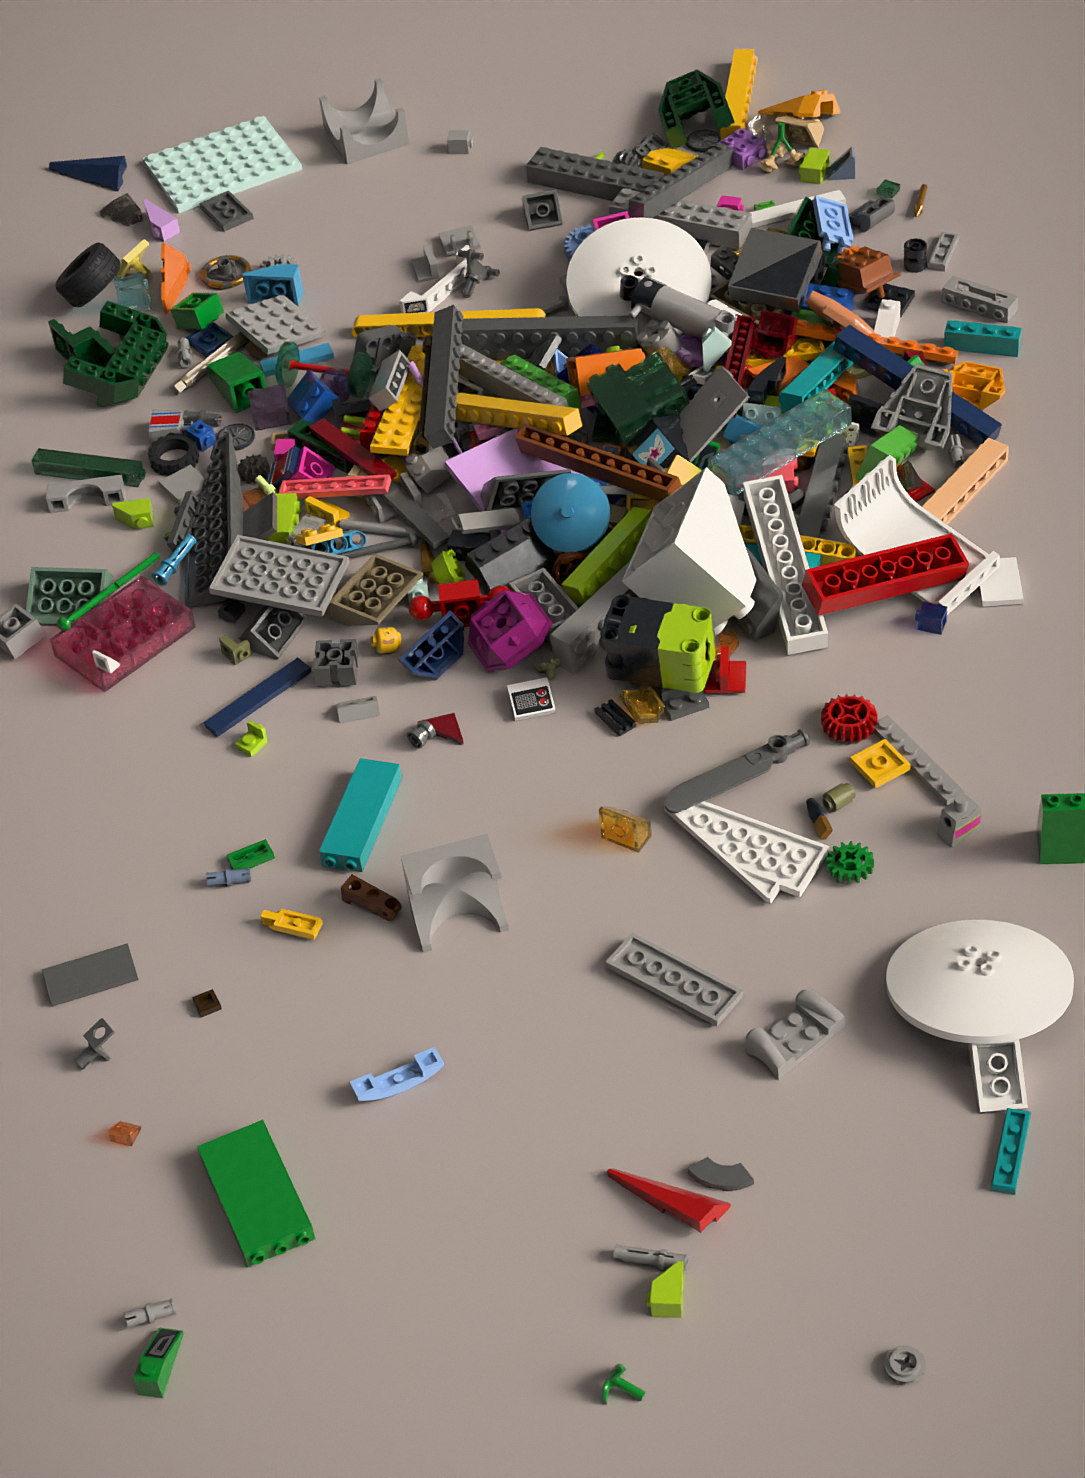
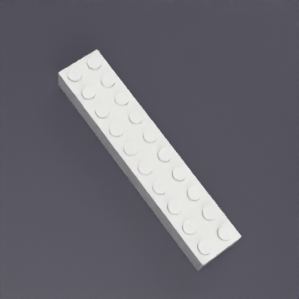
M779 475L743 482L744 500L763 568L783 593L778 622L787 654L791 655L827 648L828 631L823 615H817L802 587L806 569H809L783 476Z

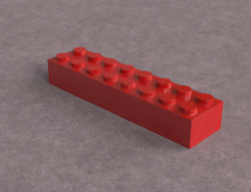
M950 533L806 569L802 587L817 615L820 616L961 580L965 577L970 563L955 537Z

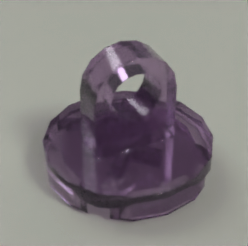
M329 368L320 377V380L339 397L340 404L348 400L354 386V380L344 370Z

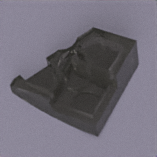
M128 193L111 201L100 211L102 217L110 216L112 221L121 222L125 226L143 221L141 209Z

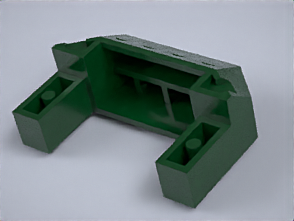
M106 301L100 311L99 327L125 336L112 358L104 368L70 357L63 369V384L97 395L96 406L99 407L138 398L166 353L169 344L166 342L167 333L157 317Z

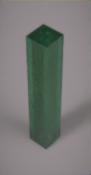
M38 448L31 460L37 475L76 480L122 475L124 486L139 487L146 474L142 461Z

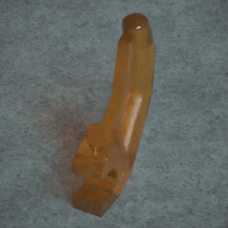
M732 629L727 631V636L722 632L719 633L718 641L720 647L715 649L714 661H716L717 655L721 654V646H729L730 656L738 648L739 640L737 634Z

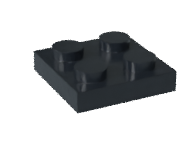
M886 283L883 285L885 296L878 298L875 291L867 303L868 310L878 312L882 299L900 301V317H902L915 297V290Z

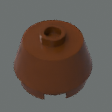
M579 552L561 553L556 558L552 569L553 578L557 584L562 586L561 584L585 560L586 556Z

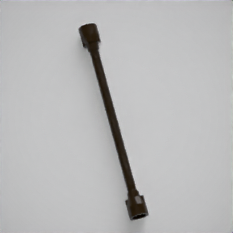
M431 335L425 336L422 343V352L425 354L419 433L414 439L413 447L414 452L419 455H424L429 450V442L424 437L433 337Z

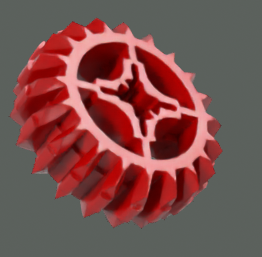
M846 693L845 697L838 695L836 699L831 698L829 703H825L821 711L820 721L824 733H827L828 738L833 737L835 742L841 740L843 744L845 741H850L852 744L855 740L861 742L862 738L868 739V736L873 734L874 725H877L878 714L870 700H865L863 696L858 698L855 694L848 696Z

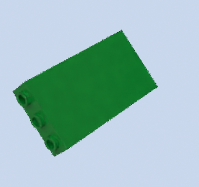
M263 1120L197 1146L203 1166L248 1267L260 1264L271 1257L282 1255L288 1250L306 1245L310 1241L315 1240L312 1224Z

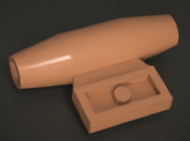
M812 291L805 301V304L820 318L834 327L839 326V328L844 330L850 324L865 334L874 333V330L857 314L827 296Z

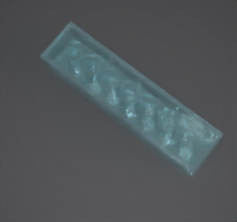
M824 389L709 458L708 469L724 483L729 493L737 495L743 491V482L765 478L850 426L851 406Z

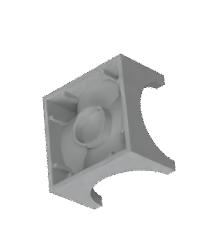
M381 78L374 80V90L368 101L355 110H336L329 105L326 96L319 97L324 130L347 164L409 145L405 111L403 108L396 109V115H394L387 100Z
M487 834L401 856L411 914L423 952L432 950L431 939L438 926L457 915H481L492 920L500 932L509 930L497 884V879L501 878V873Z

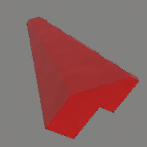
M610 1168L607 1170L608 1177L660 1212L664 1213L667 1210L700 1233L712 1220L717 1222L731 1207L730 1203L617 1169Z

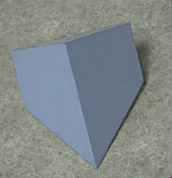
M850 147L827 168L828 179H855V153L853 147Z

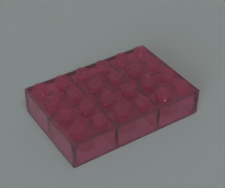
M141 575L72 623L70 630L61 631L50 639L55 657L105 693L193 630L196 625L190 608ZM95 650L120 663V666L112 673L96 667L92 651Z

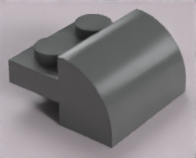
M884 197L876 201L869 200L849 214L850 223L860 225L861 232H866L894 213L895 202Z

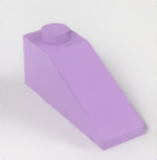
M143 200L152 234L156 238L165 242L180 233L176 217L149 200Z

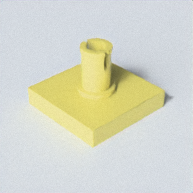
M145 239L122 259L120 269L115 275L118 281L132 268L143 278L151 271L140 261L149 246Z

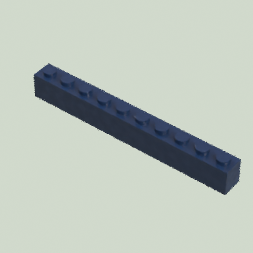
M850 324L835 338L833 347L835 351L894 390L901 386L903 379L914 367ZM952 392L950 427L977 445L983 444L988 438L997 439L1002 424Z

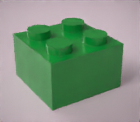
M192 293L170 309L177 328H185L186 330H203L207 328L209 323L218 320L219 316L224 313L217 293Z

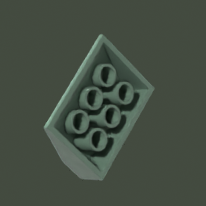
M31 567L26 611L34 616L40 625H57L60 617L67 618L110 586L113 582V576L107 569ZM111 595L71 623V626L101 627Z

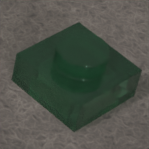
M885 179L877 187L876 194L892 199L900 191V184Z

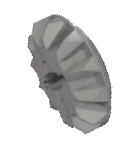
M898 1346L888 1352L885 1357L884 1366L889 1378L892 1377L897 1383L901 1381L909 1385L911 1381H918L920 1376L925 1373L926 1362L922 1353L916 1348ZM909 1359V1367L901 1371L900 1364L903 1365Z

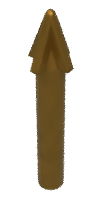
M926 184L921 185L917 203L914 205L916 217L923 213L922 208L928 188Z

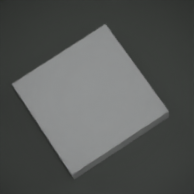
M189 465L159 481V484L164 491L181 505L187 491L192 490L197 496L205 490L203 482L206 478L193 466Z

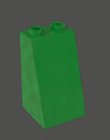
M237 352L206 364L209 379L235 414L269 400L263 371L242 353Z
M1085 793L1041 794L1036 830L1040 864L1085 863Z

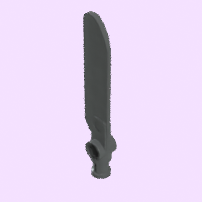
M798 729L796 733L790 736L773 735L769 738L767 744L679 784L666 797L665 809L669 813H679L768 772L773 763H783L786 761L787 755L794 753L795 749L810 744L806 731Z

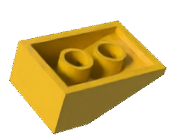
M671 147L653 150L642 159V168L662 172L664 177L698 156L672 149Z

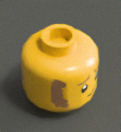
M393 627L377 628L374 635H371L370 638L371 647H375L379 654L395 653L401 647L400 632H397Z

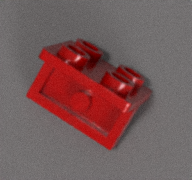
M721 646V654L717 655L716 661H713L704 693H745L746 661H730L729 646Z

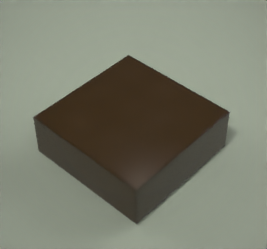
M213 989L192 997L201 1018L222 1009Z

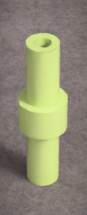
M261 475L255 479L264 489L263 492L267 496L272 492L278 494L277 489L272 484H268Z

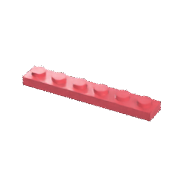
M388 474L283 480L279 493H297L298 499L308 498L309 496L319 498L388 494L391 478Z

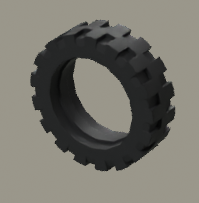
M175 433L174 435L168 434L166 437H160L148 449L151 468L162 476H170L189 465L195 467L196 463L199 462L196 441L186 434L180 435V433ZM181 449L187 451L183 457L176 460L168 461L160 458L165 452Z

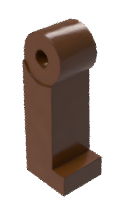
M353 874L340 887L343 902L347 904L353 902L377 915L379 914L387 921H392L402 909L401 903L395 897Z

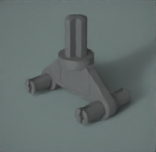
M460 249L458 251L459 257L466 258L468 268L465 276L467 281L462 291L464 296H472L476 284H479L482 279L490 275L496 277L500 275L499 269H493L487 265L483 266L478 261L483 260V253L475 252L473 249H468L467 251Z

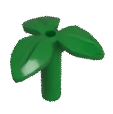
M622 1364L614 1366L603 1384L602 1397L604 1404H607L610 1388L615 1386L640 1401L645 1394L644 1390L619 1377L626 1370Z

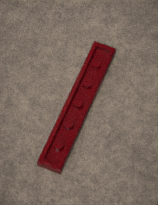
M323 418L309 427L312 434L369 476L389 474L391 479L397 476L393 468Z

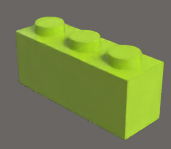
M297 493L275 494L277 496V532L268 537V541L292 545L293 539L297 535L296 525H299L298 512L302 510L301 501H298Z

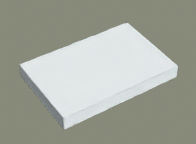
M1016 557L1000 558V567L979 585L982 607L1023 604L1024 598Z

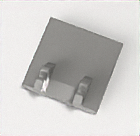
M472 225L438 233L447 256L455 255L466 245L473 250L480 248V243Z

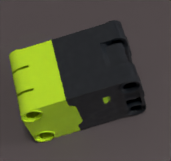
M618 595L611 602L600 632L602 647L607 651L605 668L609 679L691 693H699L705 688L716 655L712 616L708 608Z

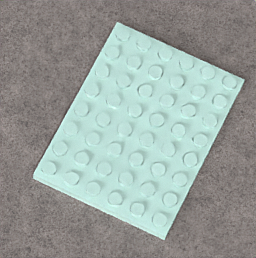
M265 116L241 122L238 125L227 127L218 132H212L204 137L195 138L192 141L181 143L178 146L166 148L158 153L143 157L145 166L178 213L200 206L199 203L226 191L235 194L302 170L300 161Z

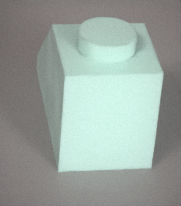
M715 326L712 329L708 328L702 335L703 367L706 372L732 345L731 340Z

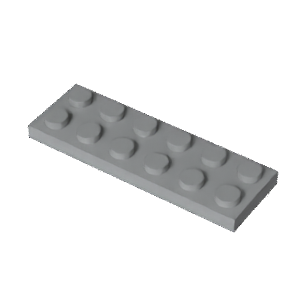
M631 933L606 961V968L717 1027L743 997V990L634 933Z

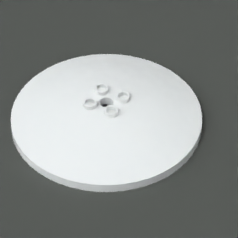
M652 218L622 219L597 229L576 249L567 270V294L576 316H629L628 314L632 310L631 301H625L620 297V280L626 275L635 276L639 282L645 276H649L705 303H708L711 293L710 265L706 254L698 242L681 228ZM636 271L643 272V275L635 276L634 273ZM639 313L638 320L641 334L647 327V323L652 319ZM674 328L679 335H681L682 333H684V332H682V331H680V330Z
M962 920L928 928L905 941L895 951L888 963L886 988L894 1008L915 1027L934 1036L951 1041L991 1044L1021 1039L1053 1024L1070 1004L1073 996L1074 977L1072 967L1065 954L1053 942L1039 933L1006 922Z

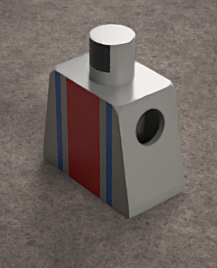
M153 409L148 431L151 445L154 441H158V438L166 437L168 434L180 433V435H183L185 429L192 425L193 421H184L181 411Z

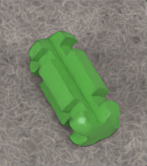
M770 200V202L766 201L758 203V205L755 204L754 211L773 207L775 202Z

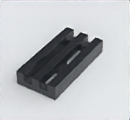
M612 699L608 700V704H601V708H595V714L619 736L636 727V721ZM604 712H607L613 718V720ZM616 723H619L623 727V729H621Z

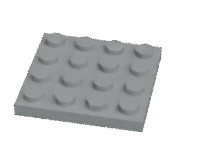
M284 295L228 311L225 315V319L267 355L325 337L326 333L324 328Z

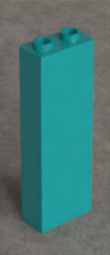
M359 759L319 850L322 866L363 872L402 780L400 764Z

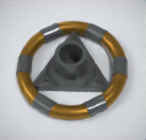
M219 256L204 265L201 269V279L212 288H232L243 283V273L237 278L235 262L244 267L243 273L250 272L251 266L247 260L240 256ZM217 264L218 268L213 269L209 272L211 267ZM211 279L220 280V281H225V282H215V281H212Z

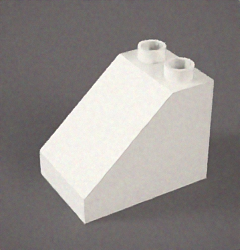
M705 468L654 506L622 582L640 598L708 608L711 611L713 630H715V636H717L724 629L731 616L734 615L737 619H741L752 609L755 601L750 595L756 583V577L725 485L708 468Z

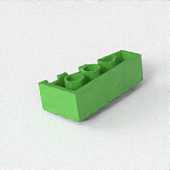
M899 425L871 444L855 478L861 481L866 473L871 472L881 460H884L889 455L896 459L897 468L911 453L913 454L918 447L916 442L919 436Z

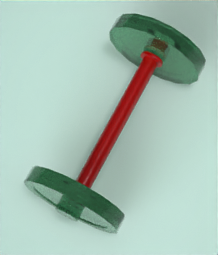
M286 341L281 345L277 354L275 375L278 385L287 388L294 384L299 370L349 377L351 396L363 398L371 384L372 359L369 353L360 351L354 356L350 370L300 363V353L297 344Z

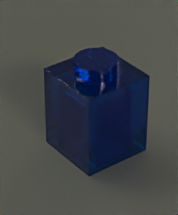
M923 602L921 609H917L915 614V621H918V630L941 635L947 623L948 607Z

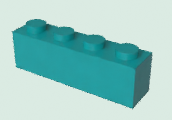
M948 320L944 331V347H951L956 351L1018 357L1021 347L1022 328Z

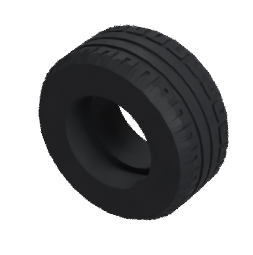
M94 243L78 255L63 271L56 282V290L73 307L80 308L94 299L112 281L120 269V260L103 243Z

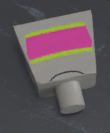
M956 795L954 801L941 810L937 835L949 846L953 847L983 828L979 805L967 795Z

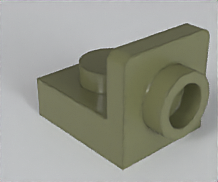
M226 635L219 638L222 654L235 665L252 655L249 641L244 640L237 644L235 640H231Z

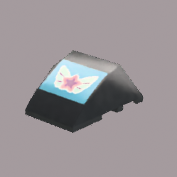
M677 413L652 419L626 446L625 458L647 466V459L651 457L662 468H669L676 455H680L689 461L686 443L683 442L682 437L684 432L679 422L681 420L680 415Z

